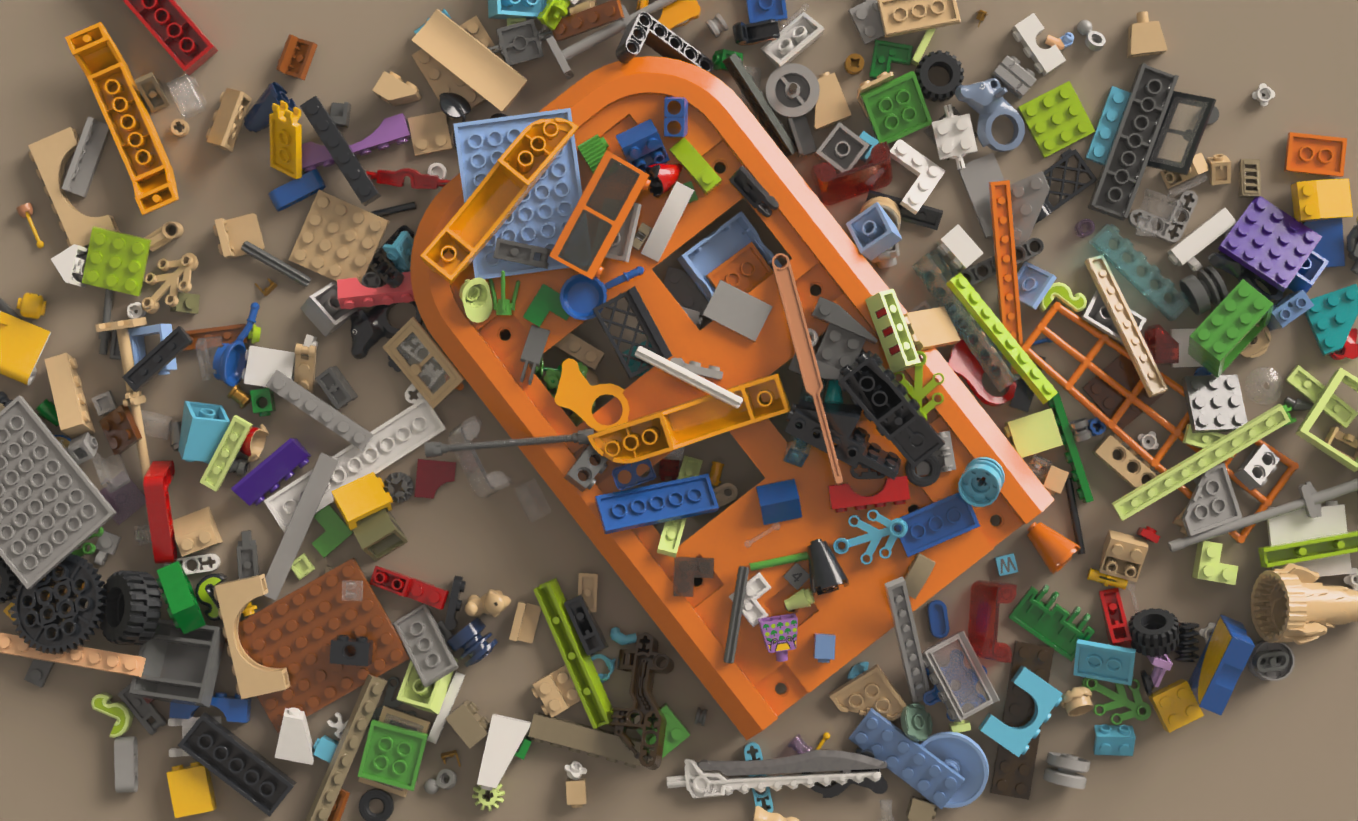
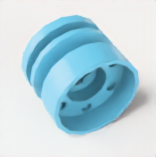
M989 457L973 459L967 464L958 483L961 497L968 504L975 507L991 505L997 499L1005 482L1003 468L996 460Z

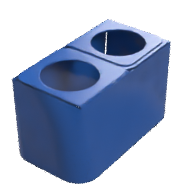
M665 97L664 136L685 137L688 133V101L684 97ZM671 101H678L681 105V111L676 115L668 112L667 106ZM670 121H678L680 123L681 130L678 134L673 135L668 132L667 125Z
M648 458L616 467L612 471L616 487L620 490L656 478L651 461ZM647 464L649 466L650 473L647 477L637 475L636 469L638 465ZM622 470H627L631 473V481L627 484H622L618 480V474Z

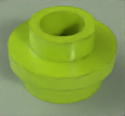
M253 324V328L248 334V339H251L252 344L260 341L261 327H256Z

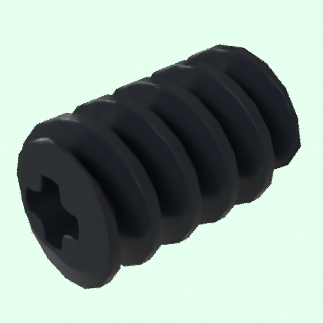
M1178 622L1180 624V641L1178 645L1180 649L1175 650L1174 653L1179 654L1180 657L1174 658V661L1196 662L1193 660L1199 658V655L1193 652L1198 651L1199 647L1194 644L1199 643V639L1194 638V636L1199 635V632L1194 629L1198 628L1199 624Z

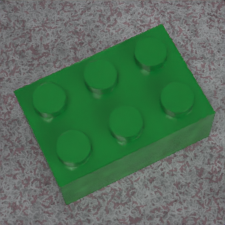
M179 561L158 569L159 578L156 581L159 588L163 591L161 595L165 604L168 605L167 612L170 618L173 619L176 628H181L182 632L186 634L205 626L206 624L192 585Z

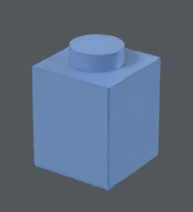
M815 633L814 658L818 659V662L830 663V659H835V634Z

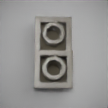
M920 553L908 567V573L904 577L908 595L914 599L923 588L936 564L933 560Z

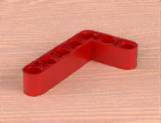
M173 460L153 461L143 481L155 564H169L177 561V549L168 487L175 474Z

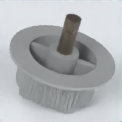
M796 63L785 64L775 69L766 84L768 103L777 113L786 117L805 115L812 110L819 97V83L814 73L809 68Z

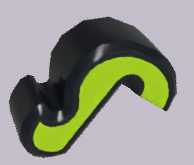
M213 573L203 577L195 589L197 600L209 607V610L205 611V615L212 621L220 620L218 614L219 602L216 601L212 588L228 578L223 573Z

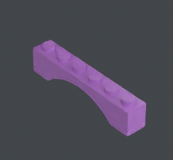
M401 113L385 118L371 135L360 142L349 145L354 154L365 156L372 153L371 150L377 148L384 150L389 148L390 144L397 142V145L408 142V139L411 138V133L405 115ZM311 141L302 144V171L307 173L322 165L329 167L335 164L334 159L325 146Z

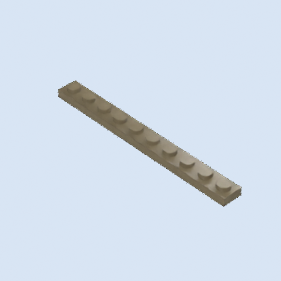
M368 674L305 821L328 820L387 683L385 679Z

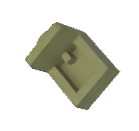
M178 292L177 298L179 302L175 307H170V312L198 314L200 295Z

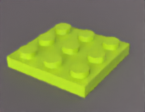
M1070 81L1018 107L1043 158L1096 132Z
M95 226L92 227L82 283L140 296L151 240Z

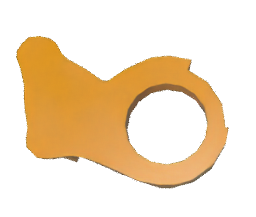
M677 0L663 8L662 15L658 21L672 30L676 27L687 25L691 20L698 19L701 9L697 0Z
M568 358L563 361L561 377L554 398L558 406L571 409L589 427L594 428L598 432L628 422L630 410L628 400L622 394L625 391L623 388L611 383L591 386L580 372L578 363L574 359ZM606 394L618 398L623 408L619 421L608 426L598 423L592 415L594 401Z

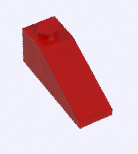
M1118 588L1099 591L1109 644L1131 648L1132 639Z

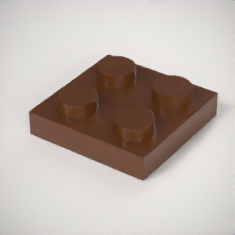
M120 405L99 421L114 455L123 453L142 439L128 406Z

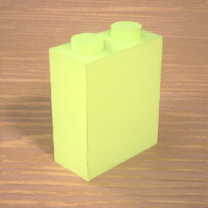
M1052 408L1005 422V435L1007 438L1010 437L1013 448L1021 458L1063 445Z

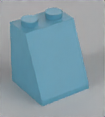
M191 401L184 402L178 449L182 459L188 462L203 461L207 464L210 463L230 424V420L222 405Z

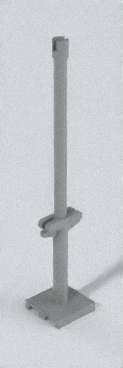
M657 0L631 15L628 14L625 6L621 5L624 14L623 19L615 21L562 51L553 36L546 40L566 78L569 79L574 74L567 60L620 32L624 34L628 23L640 12H646L651 15L677 0Z
M1358 478L1318 492L1310 481L1305 482L1306 485L1300 484L1298 486L1300 499L1193 536L1169 541V549L1171 552L1182 550L1185 547L1301 508H1305L1306 514L1310 518L1321 517V503L1358 491Z

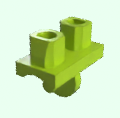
M547 0V5L539 13L537 19L550 30H555L561 18L568 14L567 8L571 3L569 0Z

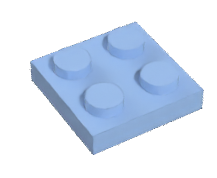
M1025 261L1017 272L1020 302L1036 310L1057 277Z

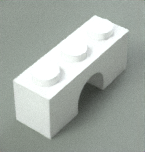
M1033 13L1012 28V35L1017 42L1022 43L1024 46L1023 51L1028 58L1031 57L1034 61L1036 71L1045 76L1062 65L1066 59L1056 45L1049 49H1042L1036 44V36L1045 28Z

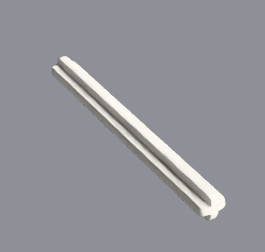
M641 346L637 348L635 357L735 408L741 406L743 401L741 397Z

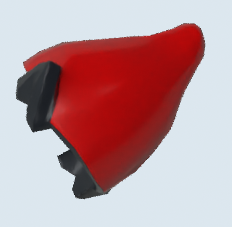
M653 164L646 167L645 173L650 175L649 180H651L649 191L653 193V196L659 198L675 185L682 171V165Z

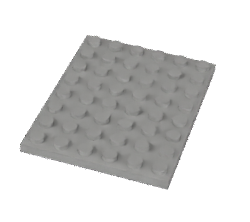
M17 396L0 411V556L27 589H31L117 512L22 396Z

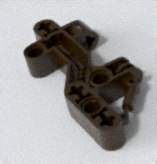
M642 633L637 638L635 650H619L617 669L632 672L630 695L633 699V705L630 708L612 707L611 711L614 713L610 718L613 720L609 722V726L615 727V734L629 751L632 750L634 757L639 759L642 766L650 770H656L662 761L667 722L652 694L655 673H670L674 668V662L666 654L658 653L659 645L656 638L649 633ZM663 660H667L666 665L660 668V663ZM640 715V721L634 724V718ZM627 729L643 730L640 752H637L634 748V743L627 736ZM656 736V742L650 745V739Z

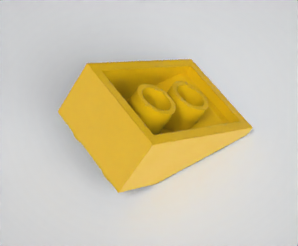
M1349 179L1302 181L1291 185L1293 212L1296 221L1308 222L1353 217Z

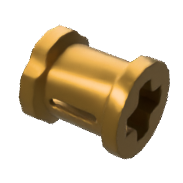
M237 384L228 393L227 398H232L240 405L239 408L243 409L251 401V395L246 394L240 388L241 386Z

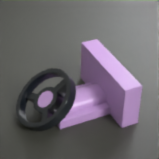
M1167 654L1160 657H1150V655H1147L1151 664L1155 666L1151 675H1148L1145 670L1140 671L1142 683L1148 697L1153 696V688L1159 687L1166 670H1171L1173 663Z

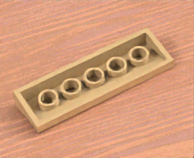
M439 9L435 10L425 25L412 38L415 44L501 112L509 108L528 82L526 78Z

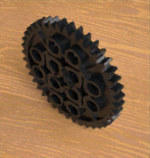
M70 554L47 574L45 581L44 578L41 579L31 589H27L20 580L21 584L15 585L18 591L12 592V594L16 596V599L10 601L15 604V606L10 608V610L15 611L11 615V618L16 619L12 624L18 626L15 631L21 633L19 637L25 639L24 643L30 644L29 647L36 648L37 651L47 654L70 653L71 649L77 650V645L84 646L83 640L90 641L88 635H95L94 628H100L97 622H103L100 615L106 614L102 608L107 607L103 600L108 599L107 596L102 594L107 589L101 588L105 584L104 581L100 580L102 575L96 574L98 569L92 568L93 564L89 563L87 559Z

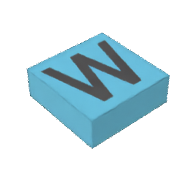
M1014 553L994 557L999 576L1018 572Z

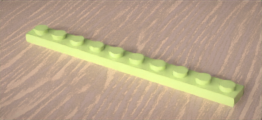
M1278 404L1111 504L1120 519L1124 521L1289 423L1290 419L1283 406Z

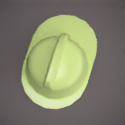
M483 278L466 279L459 290V296L463 302L465 313L472 322H483L488 319L493 309L488 282Z

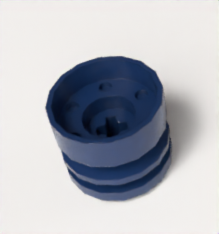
M479 617L447 641V644L454 652L463 648L464 652L460 655V660L467 655L470 657L464 663L466 667L481 661L492 652L498 643L496 638L490 643L486 641L493 635L491 632L484 636L481 635L486 626Z

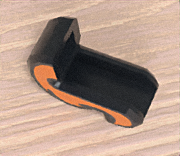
M776 19L746 25L743 22H738L732 27L734 41L737 45L741 46L774 41L780 37L779 25Z

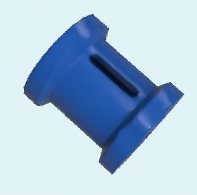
M1098 418L1088 420L1089 426L1087 427L1091 431L1092 436L1101 435L1106 431V425Z

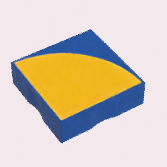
M1222 614L1188 681L1199 707L1218 715H1222L1255 647L1252 639L1248 637L1243 623Z

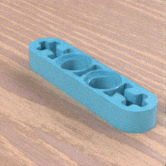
M749 742L745 745L744 755L746 761L752 760L751 753H747L750 750V746L758 749L755 752L756 759L760 758L763 760L761 748L756 742ZM766 774L749 775V777H754V776H767V775H766ZM769 786L766 787V791L763 794L757 793L752 788L755 806L762 807L761 799L757 801V798H763L768 795L769 798H765L766 805H770L767 811L772 813L773 802Z

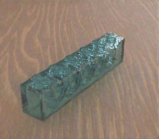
M1108 223L1104 225L1088 242L1170 322L1176 320L1190 305L1187 301L1188 297L1183 292H1178L1170 279L1163 278L1160 275L1161 271L1155 265L1151 266L1146 261L1147 257L1142 252H1137L1129 239L1122 238L1118 234L1120 231L1117 227ZM1110 240H1115L1117 242L1116 249L1110 248ZM1124 253H1128L1131 256L1129 263L1123 260ZM1138 266L1144 268L1145 273L1143 276L1137 274L1136 269ZM1151 280L1158 282L1157 290L1151 288ZM1166 293L1172 296L1171 303H1167L1164 300Z

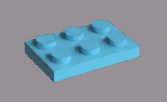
M1078 639L1073 675L1131 686L1136 649Z

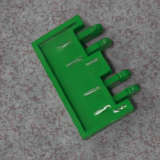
M1045 584L1039 592L1031 586L1009 614V618L1072 662L1075 658L1077 640L1088 641L1095 632L1090 626H1087L1083 632L1081 631L1091 615L1086 613L1080 622L1075 625L1072 622L1079 615L1080 607L1076 606L1070 614L1056 603L1050 610L1049 608L1055 602L1059 593L1055 591L1047 602L1044 603L1041 599L1048 592L1049 586Z

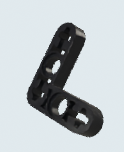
M403 225L396 230L385 244L392 245L402 231H408L412 238L414 237V232L408 226ZM381 247L375 253L369 266L391 288H397L402 284L404 275L391 263L392 261Z

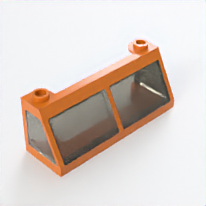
M606 150L549 256L592 280L595 277L599 278L604 270L601 267L602 262L642 190L647 191L651 180H649L650 175Z

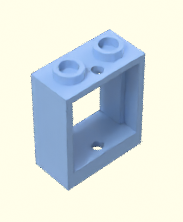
M155 324L128 329L134 366L146 356L144 336L160 334V341H162L172 332V324ZM176 357L158 375H168L171 370H177Z

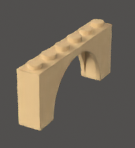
M265 574L220 583L214 589V597L219 602L220 607L218 614L220 619H223L224 624L223 635L227 638L229 645L227 646V652L229 657H232V673L237 679L236 690L241 699L286 690L291 686L287 668H270L255 662L244 651L239 640L238 625L243 610L255 598L269 593Z

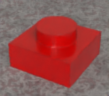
M1146 526V528L1139 527L1136 533L1152 543H1158L1160 536L1156 535L1157 531L1149 526Z

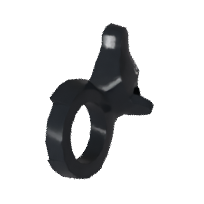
M1219 251L1208 256L1209 262L1214 267L1235 276L1239 283L1244 279L1274 305L1277 306L1282 299V291L1223 252ZM1254 279L1264 284L1269 290L1270 294L1263 291L1257 285Z
M411 301L409 303L412 304L416 310L415 319L422 326L423 320L419 314L416 302ZM398 303L377 305L367 312L361 308L350 316L351 353L354 358L362 359L366 357L369 349L382 337L391 339L400 330L392 327L388 320L391 308ZM412 332L403 342L416 338L414 333Z
M860 747L856 750L858 754L875 758L872 750H862ZM863 769V770H851V772L875 771V770H877L878 772H881V770H880V769ZM802 772V774H811V772ZM881 774L880 780L876 782L867 777H864V781L859 784L852 779H848L844 785L835 781L826 787L819 782H815L811 789L823 794V798H832L846 790L850 784L869 788L876 794L886 793L888 784Z

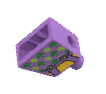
M795 613L758 618L767 651L769 653L776 652V660L778 662L787 661V650H794L797 645L798 618Z

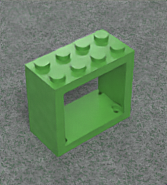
M1242 279L1189 336L1188 354L1218 378L1270 323L1274 304Z

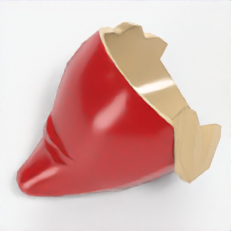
M263 424L260 425V428L251 427L239 450L249 457L248 462H254L261 458L259 455L264 449L266 436H269V432Z

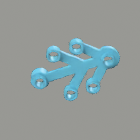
M871 509L867 513V518L870 521H877L886 526V528L879 530L862 521L858 515H852L848 519L849 525L858 527L866 531L867 534L848 540L838 538L833 544L834 551L838 554H844L849 550V547L871 541L866 552L860 558L861 562L867 565L872 562V555L881 538L890 535L886 545L879 551L880 557L887 559L891 556V549L896 539L905 536L908 531L907 523L903 519L895 518L890 520L880 515L878 510ZM872 511L877 514V517L874 519L870 517V512ZM851 518H857L858 523L852 524ZM897 524L902 527V530L899 532L894 529V526ZM839 542L845 543L844 549L839 548ZM883 549H887L889 551L888 556H884L882 554ZM864 555L870 556L869 562L863 560Z

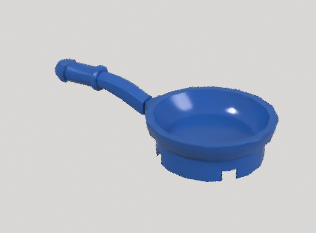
M638 266L605 284L596 277L592 280L583 274L574 275L561 288L560 301L562 308L574 319H593L596 316L592 309L606 302L607 289L609 290L625 281L628 282L638 275H642L644 268Z
M256 302L251 304L250 313L246 320L247 324L237 339L231 344L223 343V347H218L216 350L213 369L216 370L217 374H214V377L217 380L223 381L228 386H236L242 379L243 369L246 368V347L243 341L251 331L253 324L256 323L255 320L260 307Z

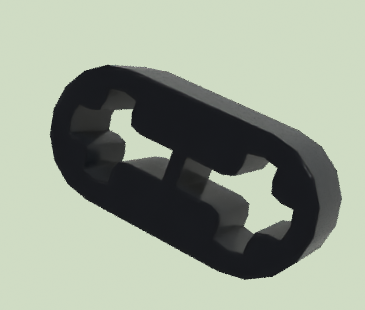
M858 462L855 468L852 466L850 468L851 475L856 479H880L886 476L882 473L878 476L877 472H871L870 467L861 462ZM861 465V468H868V472H862L861 476H858L854 469Z

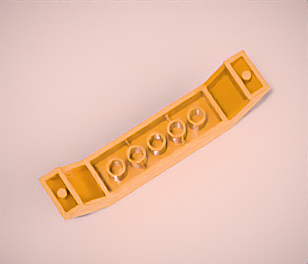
M102 22L65 37L72 55L79 63L90 83L130 175L135 192L134 198L141 214L144 216L178 201L179 197L173 168L130 69Z

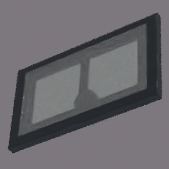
M1173 91L1147 167L1187 175L1216 99Z

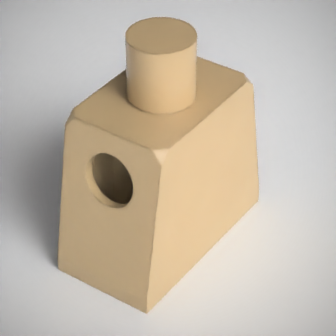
M1147 11L1136 13L1137 23L1131 24L1128 27L1127 58L1164 54L1167 51V46L1159 21L1149 22Z

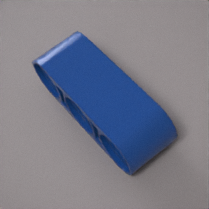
M314 169L302 175L301 178L294 179L274 189L268 195L276 211H282L317 193L318 190H323L326 188V185L318 169Z

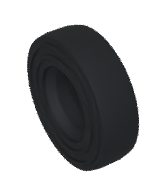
M933 454L924 460L930 466V473L925 477L918 476L915 472V467L913 468L908 460L906 461L905 474L912 484L919 487H927L937 481L941 467L938 459Z
M371 789L359 801V812L366 821H386L393 813V799L385 790ZM373 799L381 800L384 805L383 811L378 814L371 812L369 809L370 801Z

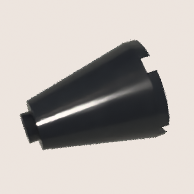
M822 539L811 541V545L808 546L811 594L815 595L816 592L818 595L839 590V585L841 584L844 587L848 586V579L828 543L822 541Z

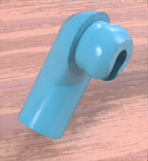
M613 627L610 630L611 639L620 645L632 644L637 641L636 633L624 635L618 627Z

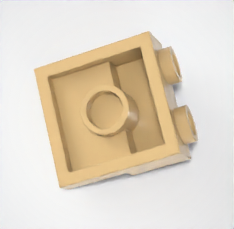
M566 664L532 684L534 688L531 690L536 699L540 698L543 705L541 708L545 715L550 714L551 718L581 701Z

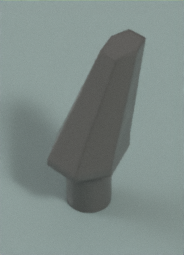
M1289 396L1284 400L1285 404L1292 407L1291 411L1310 410L1314 405L1299 398L1294 400Z

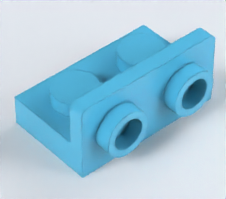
M402 231L392 245L384 244L382 247L387 253V257L400 272H409L414 240L408 231Z

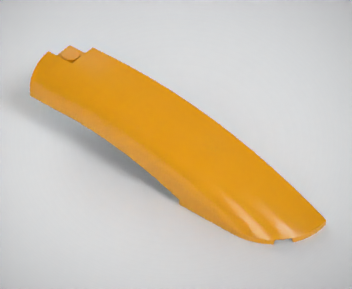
M556 117L555 119L543 118L527 126L497 160L496 164L464 205L420 255L422 261L432 271L438 273L452 284L510 217L568 143L579 126L566 119Z
M779 373L726 389L743 399L739 408H735L711 395H707L605 429L587 437L593 448L601 456L616 463H634L790 412V407Z

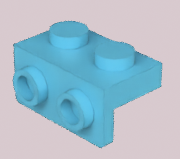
M1094 725V755L1133 756L1136 739L1133 726Z

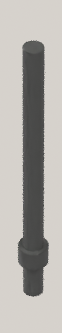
M106 289L102 323H108L111 320L113 290ZM102 331L99 332V339H101L99 354L107 355L108 340L111 339V332Z

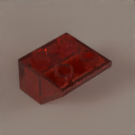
M1160 324L1148 326L1144 333V339L1147 341L1148 349L1156 365L1178 364L1179 343Z

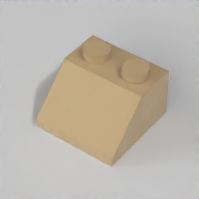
M209 506L173 520L175 540L182 557L223 542Z

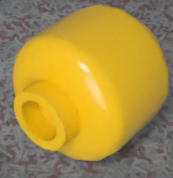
M27 292L23 295V298H18L17 309H20L22 317L39 319L41 315L44 316L47 301L44 300L42 295Z

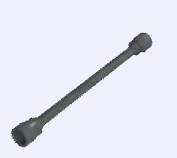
M594 428L580 430L572 435L544 436V438H519V440L507 439L494 442L459 443V445L425 442L426 458L442 456L447 452H456V450H481V448L493 449L506 446L541 445V443H566V441L589 445L591 443L587 436L594 434Z

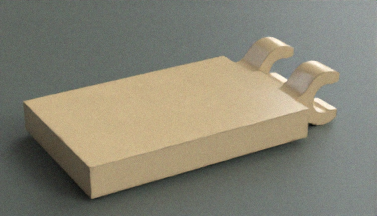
M944 306L909 312L903 315L914 346L917 347L918 351L956 344L961 340Z

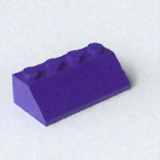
M290 438L231 489L249 506L254 504L258 506L265 500L264 496L268 492L272 494L280 487L279 483L284 479L288 481L295 475L293 471L298 467L302 469L310 462L308 459L311 455L298 439Z

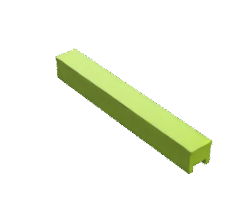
M1358 530L1260 547L1258 552L1261 567L1268 568L1285 565L1286 563H1297L1358 552Z
M557 578L540 584L539 587L533 589L591 725L593 729H596L602 725L609 724L613 720L610 717L614 713L611 711V703L590 655L587 656L564 605L566 599Z

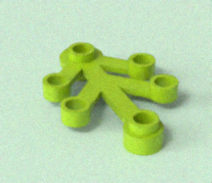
M917 351L918 355H922L923 361L915 365L914 387L905 379L904 373L896 372L894 375L895 377L897 374L903 376L902 381L899 383L903 384L908 394L919 403L921 407L919 408L920 413L927 420V414L937 404H941L944 401V396L939 392L933 394L932 400L923 408L922 399L937 385L942 384L945 377L942 373H936L933 375L932 380L923 387V365L927 362V355L923 351ZM937 375L942 377V381L939 383L935 381ZM936 395L941 396L942 399L940 402H936L934 400V397Z

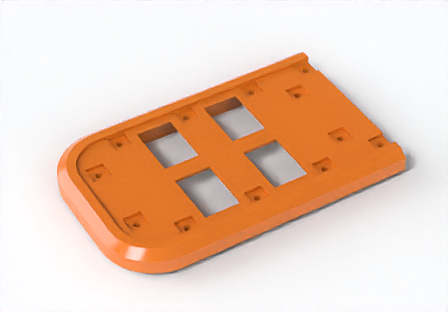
M653 56L634 57L628 63L616 61L589 73L539 111L571 108L572 122L579 126L574 136L582 194L593 173L577 146L597 134L599 138L604 137L608 143L607 151L627 162L616 139V135L651 119L670 159L663 164H680L669 149L684 137L664 136L665 97H684L687 99L688 133L685 138L713 170L718 164H722L725 167L723 173H717L722 179L721 184L706 195L682 166L677 182L684 184L691 181L698 200L687 204L659 262L641 254L646 243L645 241L639 251L632 247L629 262L604 258L601 266L604 270L600 277L597 278L605 284L638 266L644 268L642 275H638L628 282L625 281L609 290L607 289L606 302L635 286L672 354L667 360L670 361V359L677 357L682 358L687 364L690 361L699 362L701 367L708 368L709 365L720 367V371L723 372L722 380L704 376L700 377L724 389H728L770 376L793 358L795 354L774 273L747 293L773 306L754 342L715 321L710 322L703 329L699 330L652 270L736 203L745 198L729 181L734 173L744 166L779 204V207L776 210H772V215L768 218L763 216L751 204L750 206L792 258L790 264L807 328L815 330L818 337L825 333L829 324L811 315L819 297L841 306L878 340L875 344L865 340L862 349L865 353L871 351L873 355L876 353L883 361L882 366L886 370L890 369L865 301L878 292L890 289L742 100L720 79L700 67L681 60ZM678 101L669 102L667 106L668 112L673 115L678 114L681 111L680 103ZM670 121L667 125V130L670 134H678L681 130V125L678 121ZM618 164L616 172L601 180L588 207L600 213L604 197L626 201L640 175L635 177L631 170ZM459 173L432 200L419 223L413 242L410 266L411 285L419 314L426 328L513 440L572 435L580 430L592 429L585 421L576 427L561 406L556 404L554 397L536 374H534L531 385L528 384L532 370L529 367L530 364H528L523 383L520 382L525 364L520 361L531 325L536 326L523 318L525 312L543 284L561 293L564 283L572 276L581 273L572 268L505 276V299H510V303L516 282L520 281L515 310H512V315H496V310L492 309L488 319L476 323L467 318L463 302L459 296V290L465 283V280L475 278L473 261L459 274L452 284L438 273L432 271L422 261L420 255L464 205L461 176ZM650 185L647 191L642 190L635 203L642 205L635 234L642 222L653 229L673 187L659 198L653 196V193L649 191ZM585 210L591 251L599 217ZM591 255L592 262L596 256ZM591 265L579 266V268L587 272ZM501 277L492 278L497 302L498 299H501ZM818 286L821 291L820 295H812L810 288ZM899 302L903 315H905L908 312ZM550 311L540 328L550 330L543 354L586 320H578L570 316L566 321ZM504 330H509L511 333V337L507 341L501 339V333ZM936 348L921 350L927 355V362L923 365V387L932 380L933 375L936 373H942L945 380L922 399V408L932 400L933 394L938 392L943 394L944 401L941 404H937L927 414V421L937 433L950 431L956 470L940 472L937 481L927 487L916 486L908 480L910 499L906 500V504L894 505V502H886L885 507L875 508L874 504L866 505L867 509L855 510V507H848L846 512L836 513L835 509H830L828 486L837 484L834 480L828 454L810 444L796 454L769 419L755 422L729 432L765 477L756 486L795 479L802 517L764 525L756 486H754L681 543L676 558L657 553L661 535L653 525L609 534L604 533L595 496L623 491L616 487L612 471L616 467L625 465L624 463H616L608 459L606 461L607 468L602 474L598 473L594 479L597 481L590 490L586 488L582 492L564 477L588 445L566 441V443L556 442L553 444L541 443V445L518 446L746 740L766 729L785 710L807 693L813 691L894 627L884 584L899 577L904 578L908 573V567L917 554L907 557L900 539L897 538L891 549V556L887 559L881 558L879 551L886 545L890 535L881 538L872 555L873 560L870 564H863L860 558L866 552L871 541L849 547V550L844 554L836 553L833 544L838 538L848 540L867 534L866 531L849 525L848 519L850 516L858 515L862 521L880 530L886 528V526L877 521H870L867 518L869 510L876 509L880 515L893 520L908 514V508L913 504L920 509L958 493L959 480L967 464L973 459L989 457L996 460L1002 466L1005 473V482L997 499L991 505L985 507L972 506L980 527L919 552L933 560L936 564L917 597L914 599L909 596L913 612L993 550L996 545L1015 530L1033 520L1054 501L1050 493ZM918 355L920 362H922V355ZM655 366L624 389L625 391L622 393L628 400L630 410L628 422L709 395ZM915 366L899 371L904 373L905 379L914 387ZM897 374L896 380L899 382L902 381L903 376L901 374ZM937 375L935 377V381L938 383L941 382L942 377L940 375ZM940 395L934 397L936 402H940L942 399ZM614 397L592 415L602 425L615 424L622 416V404L618 398ZM862 410L855 427H860L867 431V434L870 435L869 443H876L882 450L898 455L901 459V464L896 477L906 476L905 464L907 459L891 440H888L885 435L882 436L877 431L875 423L873 421L870 422L865 417L864 410ZM672 451L648 458L651 461L652 467ZM589 458V461L592 465H598L596 458ZM837 459L843 478L842 484L848 483L851 489L858 495L872 496L882 489L885 479L890 478L885 476L880 479H856L850 473L851 466ZM647 464L638 465L636 469L637 475H643L650 469ZM858 465L854 472L861 476L862 472H868V468H861V465ZM870 468L871 472H877L878 476L881 475L880 472ZM622 470L619 472V482L627 484L631 481L632 476L629 471ZM582 472L578 473V478L581 481H586V475ZM872 511L870 512V517L874 519L877 517V514ZM993 515H998L1000 519L999 524L993 526L990 522ZM855 517L851 518V523L857 524L858 519ZM816 539L826 541L845 573L849 585L844 587L841 584L839 585V590L818 595L816 592L813 595L815 603L811 604L810 607L794 609L793 611H788L785 608L784 600L790 598L803 588L810 589V578L796 590L783 577L796 562L754 571L750 570L749 563L803 552L808 553V546L811 545V541ZM839 542V548L844 549L845 543ZM883 549L882 554L884 556H888L889 551L887 549ZM864 555L863 560L869 562L870 556ZM808 560L798 561L797 563L809 574ZM739 566L749 568L748 580L760 572L772 587L757 599L767 612V617L795 613L797 616L796 649L787 650V661L778 662L776 660V652L769 653L767 651L759 623L752 627L742 614L734 663L724 662L733 604L729 596L735 592ZM694 575L702 577V583L698 586L691 583V578ZM815 633L835 634V659H830V663L818 662V659L814 658ZM777 684H785L786 690L783 693L776 692L775 687Z

